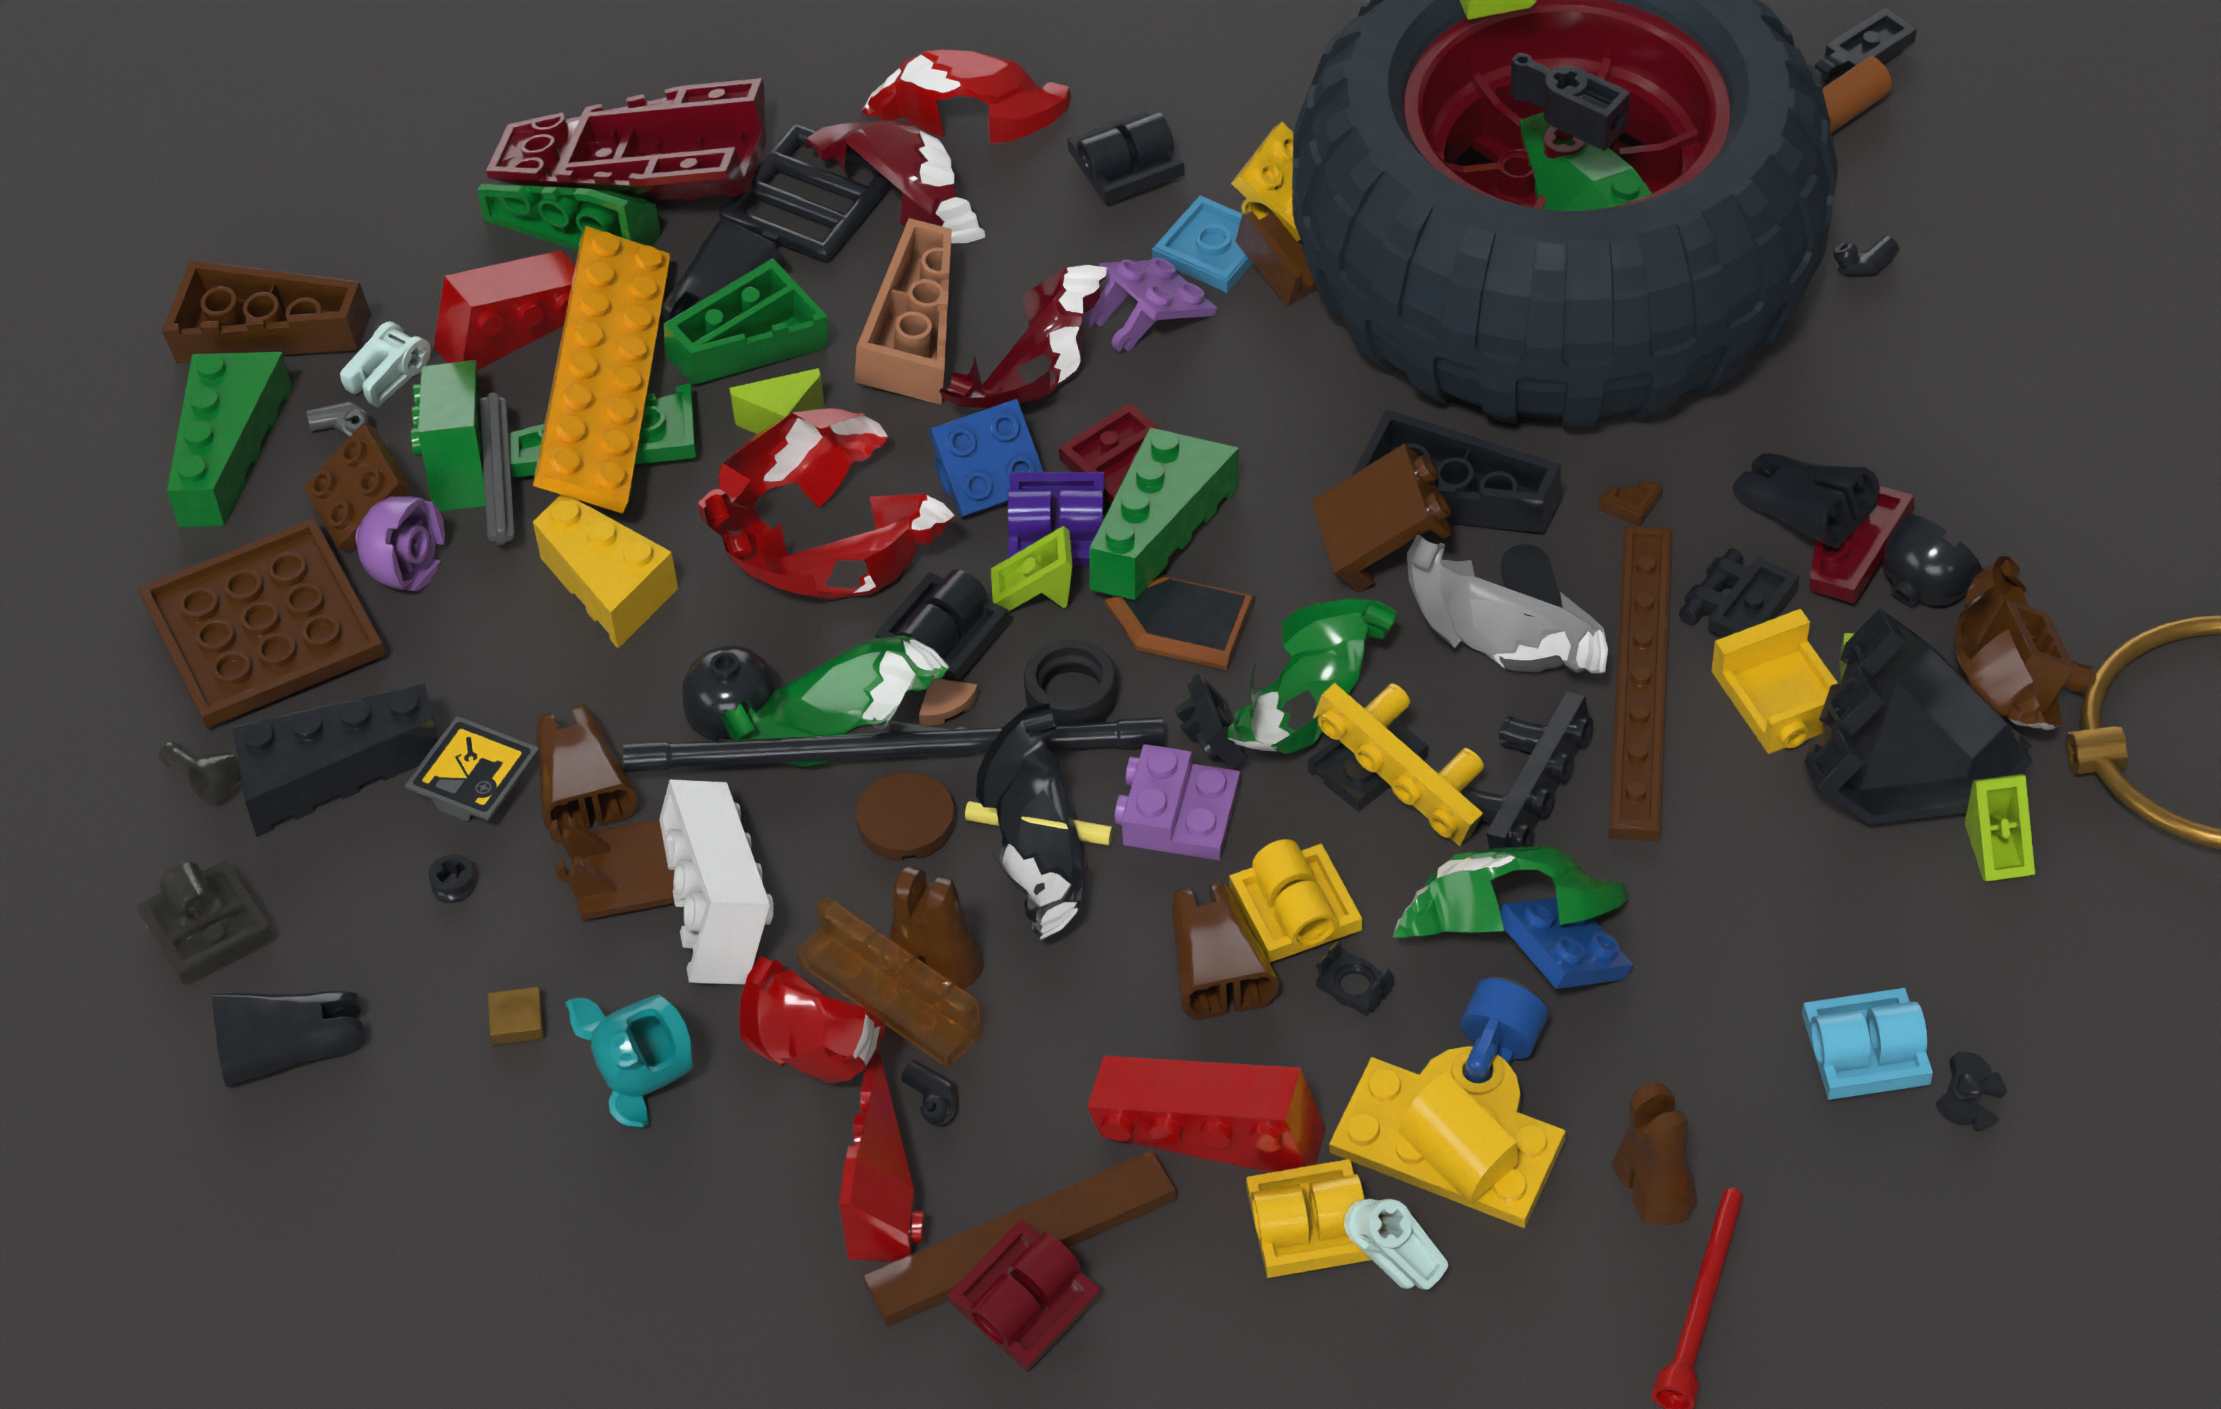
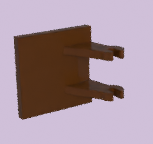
M571 817L568 818L569 827L567 829H560L557 820L552 821L549 825L551 839L556 843H562L571 858L573 868L567 869L564 860H559L555 865L557 879L568 883L577 897L581 920L675 903L672 892L674 889L675 870L668 869L659 819L592 832Z

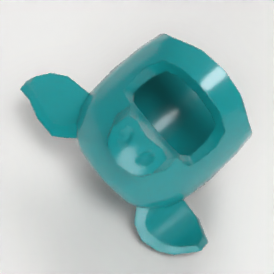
M660 994L624 1006L605 1017L596 1003L587 998L569 999L565 1002V1005L569 1011L570 1023L574 1033L579 1038L591 1041V1051L595 1064L607 1086L613 1091L608 1103L610 1114L616 1121L627 1127L644 1128L649 1125L648 1110L643 1096L672 1083L693 1070L691 1040L681 1015Z

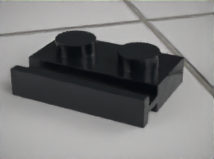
M1394 720L1386 727L1423 761L1428 757V744L1397 720ZM1333 740L1308 760V772L1313 776L1316 774L1324 780L1326 787L1358 812L1391 787L1376 772H1370L1363 768L1357 761L1355 754L1339 740Z

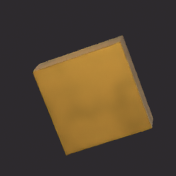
M539 987L488 993L489 1026L492 1045L544 1039L542 999Z

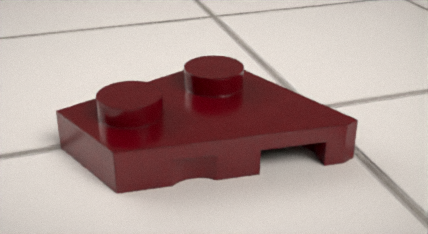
M1130 402L1059 447V460L1073 472H1104V500L1111 506L1149 429L1160 430V428Z

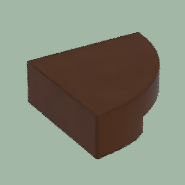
M1647 481L1639 482V486H1629L1618 489V486L1607 490L1599 498V510L1641 527L1662 498L1663 486Z

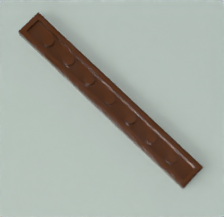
M1624 526L1609 838L1659 841L1672 529Z

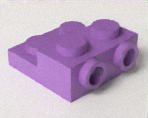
M1143 744L1140 757L1130 756L1128 761L1126 785L1131 786L1129 796L1119 795L1115 809V824L1122 825L1123 845L1220 861L1240 787V771L1192 764L1191 751Z

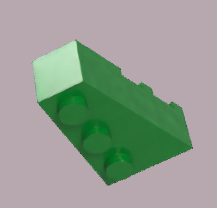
M772 258L664 323L665 356L689 383L691 382V385L828 349V316Z

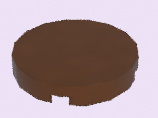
M899 772L884 776L867 787L858 800L856 822L862 842L874 853L890 860H903V856L916 855V859L929 856L946 843L954 829L955 809L949 791L937 779L922 773Z

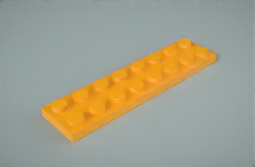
M588 226L585 227L580 239L533 486L623 514L628 503L670 253L615 236L609 232L600 231Z

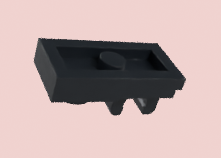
M1198 673L1192 678L1193 681L1187 685L1191 697L1175 709L1176 715L1184 722L1180 725V728L1192 741L1198 739L1202 748L1211 758L1219 755L1233 769L1248 759L1243 746L1237 745L1234 741L1228 739V727L1234 724V719L1227 701L1201 673Z

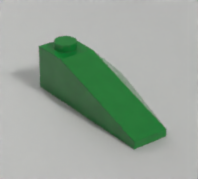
M1542 112L1519 120L1524 150L1529 152L1527 155L1529 160L1528 166L1530 167L1531 163L1532 171L1535 169L1533 175L1536 199H1538L1539 195L1545 197L1546 204L1544 209L1557 211L1597 210L1629 203L1652 194L1635 169L1609 147L1606 151H1603L1585 142L1583 150L1576 154L1550 159L1543 152L1544 135L1546 130L1551 127L1545 121L1544 113ZM1556 139V145L1566 144L1569 147L1573 146V139L1566 141Z
M481 184L477 189L484 221L575 251L579 249L580 239L586 226L652 247L661 236L656 204L620 192L582 188Z

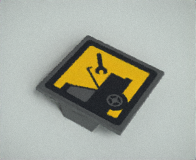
M456 716L405 784V789L432 799L439 811L468 822L471 815L490 821L539 753V747Z

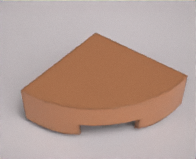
M933 679L931 686L926 690L919 713L920 725H941L945 723V719L955 716L963 710L967 712L977 700V684Z

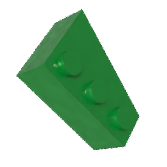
M476 360L421 366V383L413 385L415 406H412L414 428L411 429V441L414 456H423L431 502L437 505L440 512L485 506L479 414V401L483 396Z

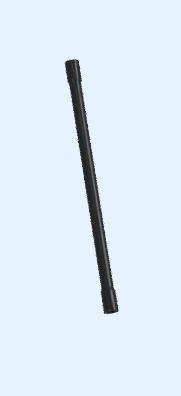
M1163 717L1120 719L1115 722L1055 725L1058 735L1044 740L1048 749L1109 746L1138 748L1143 747V744L1164 746ZM1003 727L670 743L668 741L623 743L624 771H664L675 767L985 753L989 750Z

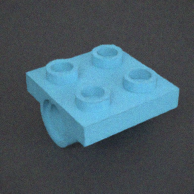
M1905 988L1805 1002L1803 1004V1020L1828 1100L1931 1085L1933 1071L1926 1053L1927 1030L1925 1019L1918 1002L1909 1001Z

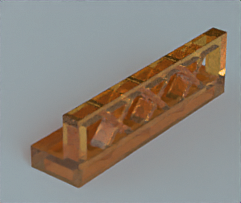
M825 896L816 904L819 930L795 951L798 964L858 1006L863 1007L849 990V988L880 1011L886 1026L947 1069L982 1036L978 1000L828 896Z

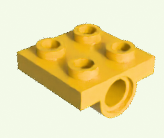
M1280 122L1271 130L1231 184L1246 197L1241 206L1242 214L1251 210L1260 220L1274 212L1298 242L1301 239L1296 229L1292 212L1294 132L1283 122Z
M1283 839L1272 842L1255 855L1252 868L1229 875V887L1269 962L1362 930V917L1322 843L1300 850L1298 844L1293 840Z
M1350 1159L1246 1177V1190L1267 1278L1372 1260L1356 1244L1350 1241L1345 1231L1344 1221L1349 1207L1356 1201L1364 1199L1359 1176L1354 1174Z

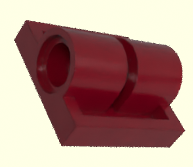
M1020 1219L948 1293L947 1301L1028 1372L1100 1296L1101 1289L1081 1272L1079 1261L1060 1240L1046 1232H1042L1039 1235Z

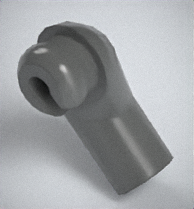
M349 401L306 410L311 432L334 427L344 434L351 436L363 423L371 426L369 414Z

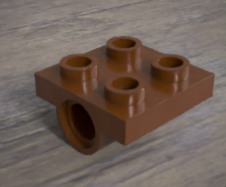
M365 423L349 437L303 487L337 547L349 553L357 547L355 541L356 531L370 508L379 501L389 497H404L411 490L410 485L378 431Z

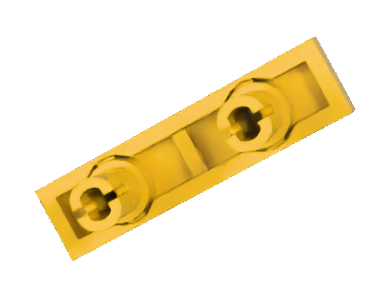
M1336 683L1331 685L1321 695L1313 718L1319 716L1318 724L1322 731L1330 738L1341 741L1355 754L1357 761L1363 768L1370 772H1376L1392 787L1394 794L1402 802L1413 805L1428 818L1430 825L1438 834L1450 838L1460 847L1473 834L1483 814L1460 793L1484 769L1481 758L1472 750L1463 748L1437 773L1386 728L1409 707L1410 698L1401 687L1393 683L1389 684L1373 701L1363 708Z

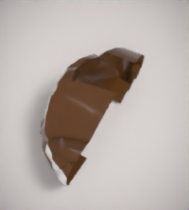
M1999 556L1973 578L1968 588L1965 610L1960 613L1955 630L1958 662L1966 673L1968 682L2013 725L2034 729L2042 728L2043 730L2059 728L2062 726L2058 694L2045 714L2041 713L2040 705L2033 690V680L2017 651L2009 629L1999 634L1981 650L1978 647V644L2006 600L2029 607L2023 592L2027 591L2026 586L2016 578V575L2021 572L2020 567L2009 556Z

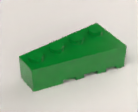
M283 352L192 354L167 487V493L178 527L225 526L246 484L245 474L251 463L256 464L262 452L260 444L267 430H273L279 418L277 410L282 400H288L293 389Z
M1150 428L1090 546V590L1136 600L1168 565V557L1177 548L1183 549L1192 539V531L1202 521L1207 523L1217 512L1218 503L1224 497L1229 499L1238 490L1239 447Z

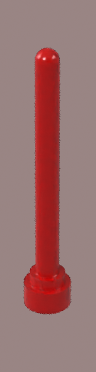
M1729 1187L1722 1193L1673 1361L1667 1364L1665 1369L1659 1371L1655 1379L1651 1397L1657 1405L1664 1409H1693L1695 1406L1700 1384L1697 1380V1374L1693 1369L1743 1201L1741 1191L1735 1187Z

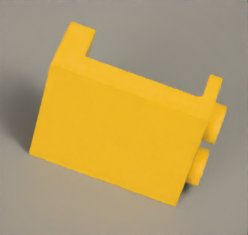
M1801 609L1718 639L1714 644L1711 672L1768 754L1784 748H1795L1807 739L1823 734L1826 724L1820 721L1819 718L1831 685L1838 684L1808 642L1810 621Z

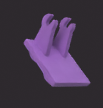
M1152 258L1151 260L1143 261L1123 259L1121 262L1099 264L1100 267H1107L1106 279L1108 281L1101 291L1100 299L1095 307L1085 312L1084 320L1089 327H1092L1094 322L1098 326H1102L1129 294L1138 301L1136 307L1124 327L1116 332L1111 342L1112 347L1120 352L1122 347L1130 351L1156 320L1215 316L1218 308L1204 297V291L1201 288L1188 283L1176 272V267L1169 261L1162 258Z

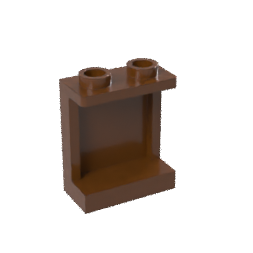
M1403 444L1311 500L1333 572L1356 591L1361 592L1374 584L1369 567L1371 564L1413 540L1417 535H1421L1428 530H1432L1442 539L1452 535L1447 517L1451 515L1450 508L1444 497L1437 490L1435 480L1439 478L1438 472L1426 455L1419 456L1406 444Z

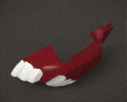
M896 121L843 123L820 128L806 139L805 146L807 148L813 146L817 150L820 160L823 161L835 157L840 163L843 173L847 143L902 191L900 224L906 226L908 219L911 218L952 229L951 243H969L985 238V230L979 225L977 215L969 201L956 196L951 158L939 139L920 131L911 124Z
M1092 265L1064 267L1023 294L1022 297L1029 328L983 384L981 383L976 357L974 356V362L969 374L954 372L951 375L952 380L948 389L941 388L939 390L942 398L959 407L978 408L995 407L1015 399L1018 400V403L1033 402L1051 395L1060 385L1074 377L1080 368L1085 353L1084 312L1094 308L1100 299L1102 281L1106 278L1107 267ZM1042 354L1051 358L1052 363L1048 372L1033 383L1026 385L1017 368ZM1049 371L1056 373L1054 379L1051 382Z

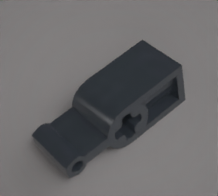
M1517 53L1512 59L1510 95L1515 100L1528 101L1543 108L1544 119L1552 127L1603 151H1606L1628 127L1629 91L1577 67L1559 66L1550 69L1533 61L1530 55L1524 53Z

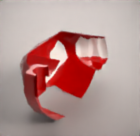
M927 50L902 62L894 73L872 92L861 113L868 117L878 116L882 120L905 118L926 132L944 137L936 101L955 96H969L989 104L990 143L1011 142L1052 124L1069 109L1071 92L1069 86L1053 82L1046 83L1043 89L1038 87L1029 74L1014 60L974 51Z
M834 408L792 412L751 438L721 464L718 474L719 489L711 490L698 502L701 520L721 536L727 535L730 539L740 538L747 528H751L756 536L768 532L771 528L759 519L754 508L758 498L767 490L789 485L796 481L802 491L818 507H821L838 488L851 464L855 461L862 462L869 458L873 450L881 447L888 436L878 422L866 417L863 413H851Z
M926 494L871 496L870 501L876 530L791 555H787L781 523L759 536H756L751 528H747L740 538L730 539L727 535H723L722 538L730 560L750 576L776 588L796 594L837 599L871 595L896 581L901 572L911 563L919 545L932 546L936 538L942 536L947 524L952 522L954 515L944 503ZM837 560L865 561L869 573L859 577L860 586L852 589L826 586Z
M761 955L747 975L740 999L739 1028L741 1040L753 1052L778 1065L786 1062L803 1073L818 1078L827 1084L850 1081L855 1075L861 1073L880 1049L881 1038L884 1035L885 1029L880 1011L850 988L849 990L863 1007L826 997L792 970L785 972L786 966L778 960L774 959L772 962Z

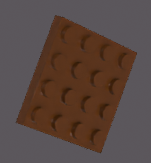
M314 518L138 588L141 599L206 729L385 656L383 644Z

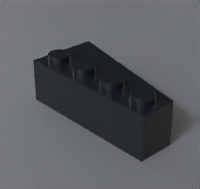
M1387 409L1352 474L1354 475L1399 446L1406 444L1419 456L1426 455L1434 464L1439 476L1435 480L1438 492L1444 497L1450 508L1451 515L1447 517L1448 523L1544 533L1561 498V464Z

